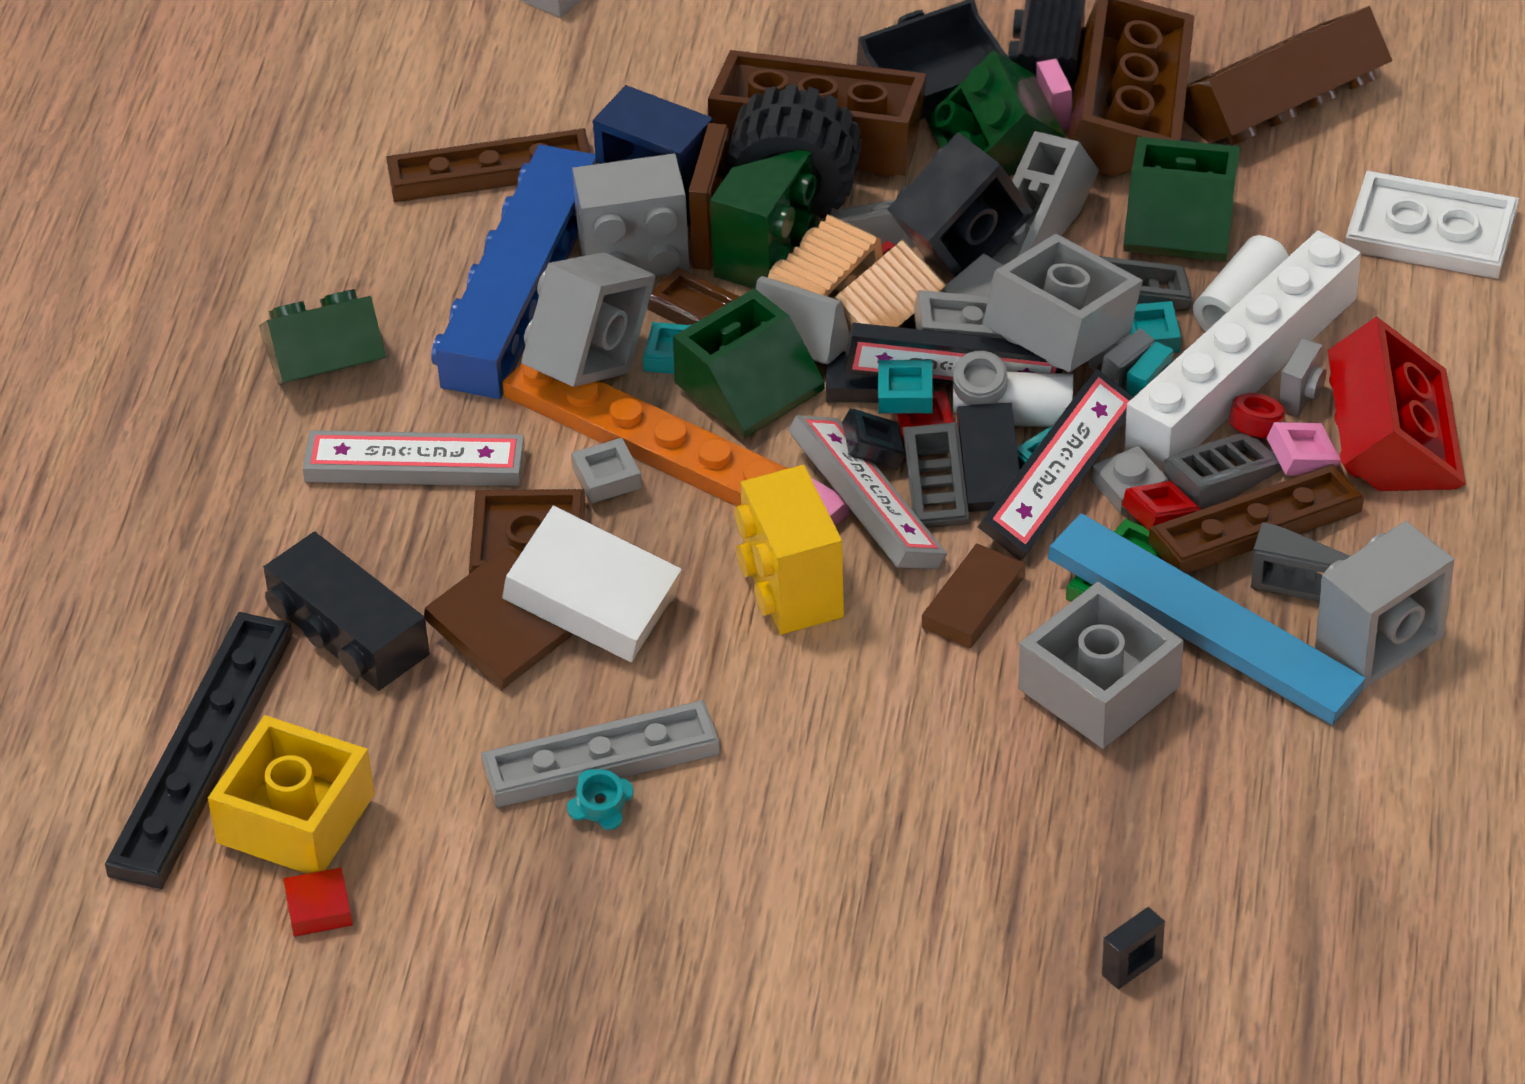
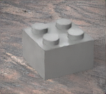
M675 153L572 168L578 245L581 256L605 252L656 276L671 274L678 267L688 272L690 271L686 197Z
M1054 234L994 271L983 325L1001 334L1008 342L1018 344L1044 358L1050 365L1070 373L1130 334L1143 280L1064 237Z
M605 252L548 263L538 282L537 292L539 298L534 317L525 330L524 343L526 346L521 363L573 387L628 374L656 275Z
M1404 521L1386 534L1380 533L1374 536L1366 547L1345 560L1334 562L1322 574L1315 649L1364 676L1366 679L1363 690L1444 637L1455 559L1407 521Z
M1097 581L1019 643L1018 689L1104 749L1181 686L1184 640Z

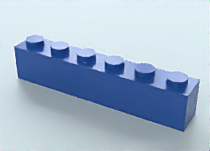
M539 144L530 163L522 165L518 177V187L513 197H506L502 207L501 221L497 229H491L486 237L483 257L479 264L471 266L467 278V288L461 299L456 298L450 311L449 324L444 334H438L434 340L431 360L433 365L438 366L440 388L501 399L504 393L503 381L515 370L526 346L524 334L528 324L534 317L539 298L537 292L539 279L546 270L548 263L569 258L578 239L572 168L595 165V154Z

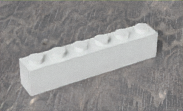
M1317 230L1127 403L1125 450L1127 451L1139 446L1160 470L1164 471L1165 459L1181 451L1199 446L1229 418L1232 402L1236 396L1244 393H1256L1288 363L1302 338L1312 341L1357 299L1361 252Z

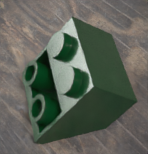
M994 50L926 118L940 148L947 145L959 132L1000 163L1008 176L1015 175L1034 131L1061 138L1066 137L1034 74Z
M1137 137L1131 170L1123 251L1227 262L1237 197L1240 146Z
M801 149L733 167L710 199L713 272L715 278L756 289L757 280L761 276L768 278L773 265L781 259L786 260L788 254L793 253L795 247L800 246L805 233L813 227L817 228L818 217L813 213L812 198L816 190L817 179L811 172V152Z
M755 288L673 336L674 383L743 439L825 390V382L790 315Z
M351 289L324 296L325 298L320 299V308L306 311L304 301L279 306L268 311L270 319L260 324L259 328L278 384L386 358L371 295L358 298L356 289Z

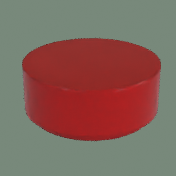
M1244 393L1233 399L1228 420L1231 426L1241 433L1253 437L1267 438L1274 422H1284L1286 411L1272 397L1259 393Z

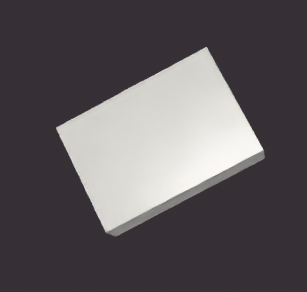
M553 505L506 575L502 599L632 663L664 610L674 600L682 569Z

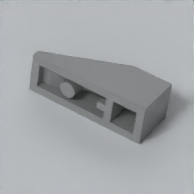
M1034 131L1012 179V182L1032 208L1034 214L993 259L1006 264L1052 235L1058 234L1061 236L1078 217L1099 172L1097 166L1078 141Z

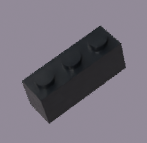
M312 532L263 566L267 585L265 599L273 613L282 620L288 618L303 630L311 644L319 649L323 647L340 660L344 669L355 678L362 677L378 691L430 655L425 616L317 532Z

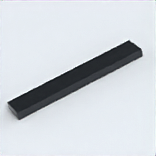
M238 612L105 862L107 877L162 890L208 801L209 795L215 788L293 637L291 623Z

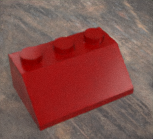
M1377 316L1327 350L1331 373L1329 375V382L1333 389L1336 408L1334 419L1339 429L1341 444L1340 460L1351 476L1362 478L1378 491L1457 490L1466 484L1446 368Z

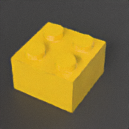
M805 465L740 481L741 505L735 506L734 514L739 533L743 538V544L736 546V554L744 577L753 576L755 596L762 615L771 614L780 635L844 618L842 539Z
M264 715L208 797L216 843L306 874L326 870L375 795L369 751L367 748Z

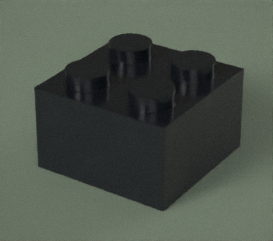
M959 132L947 145L941 147L934 154L932 161L911 184L906 185L899 192L896 200L887 209L920 253L951 279L959 275L982 254L993 258L1034 214V211L1000 163Z

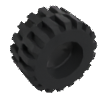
M786 85L785 90H779L776 86L766 88L764 96L758 93L754 94L749 98L748 105H743L738 113L726 161H728L725 168L726 176L733 167L801 149L811 152V172L817 179L816 190L812 198L813 213L821 219L825 218L827 215H830L832 208L839 210L845 204L846 196H849L852 190L862 139L859 138L861 133L859 124L852 121L853 114L847 107L839 108L837 106L838 99L830 94L823 97L818 94V89L808 87L807 91L799 90L797 85Z

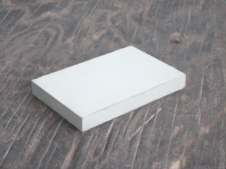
M1366 171L1346 234L1345 244L1364 255L1499 279L1517 214L1519 198Z

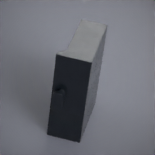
M965 0L927 14L923 10L905 14L898 19V24L858 37L856 65L926 73V88L920 118L922 120L927 118L937 105L944 101L993 50L1008 59L1010 58L980 17L975 0Z

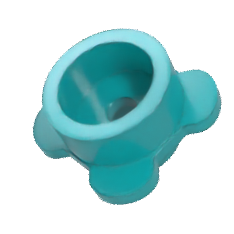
M603 769L586 770L578 777L576 797L567 803L568 815L575 821L587 819L599 823L604 830H614L623 822L621 811L625 802L633 797V786L627 779H620L611 771ZM603 796L606 800L604 803H597L595 798Z

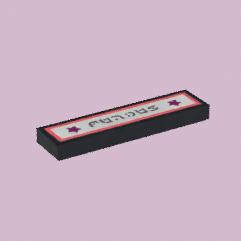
M854 322L852 323L844 360V373L878 376V360H932V382L952 385L955 364L962 356L973 351H988L997 355L1005 363L1007 372L1062 373L1063 369L1056 368L1050 365L1044 358L1028 349L1001 338Z
M1096 368L977 527L1021 561L1125 422L1127 403L1134 397Z

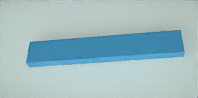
M1082 513L1049 546V560L1092 585L1098 581L1165 628L1332 726L1363 691L1366 679L1364 676Z

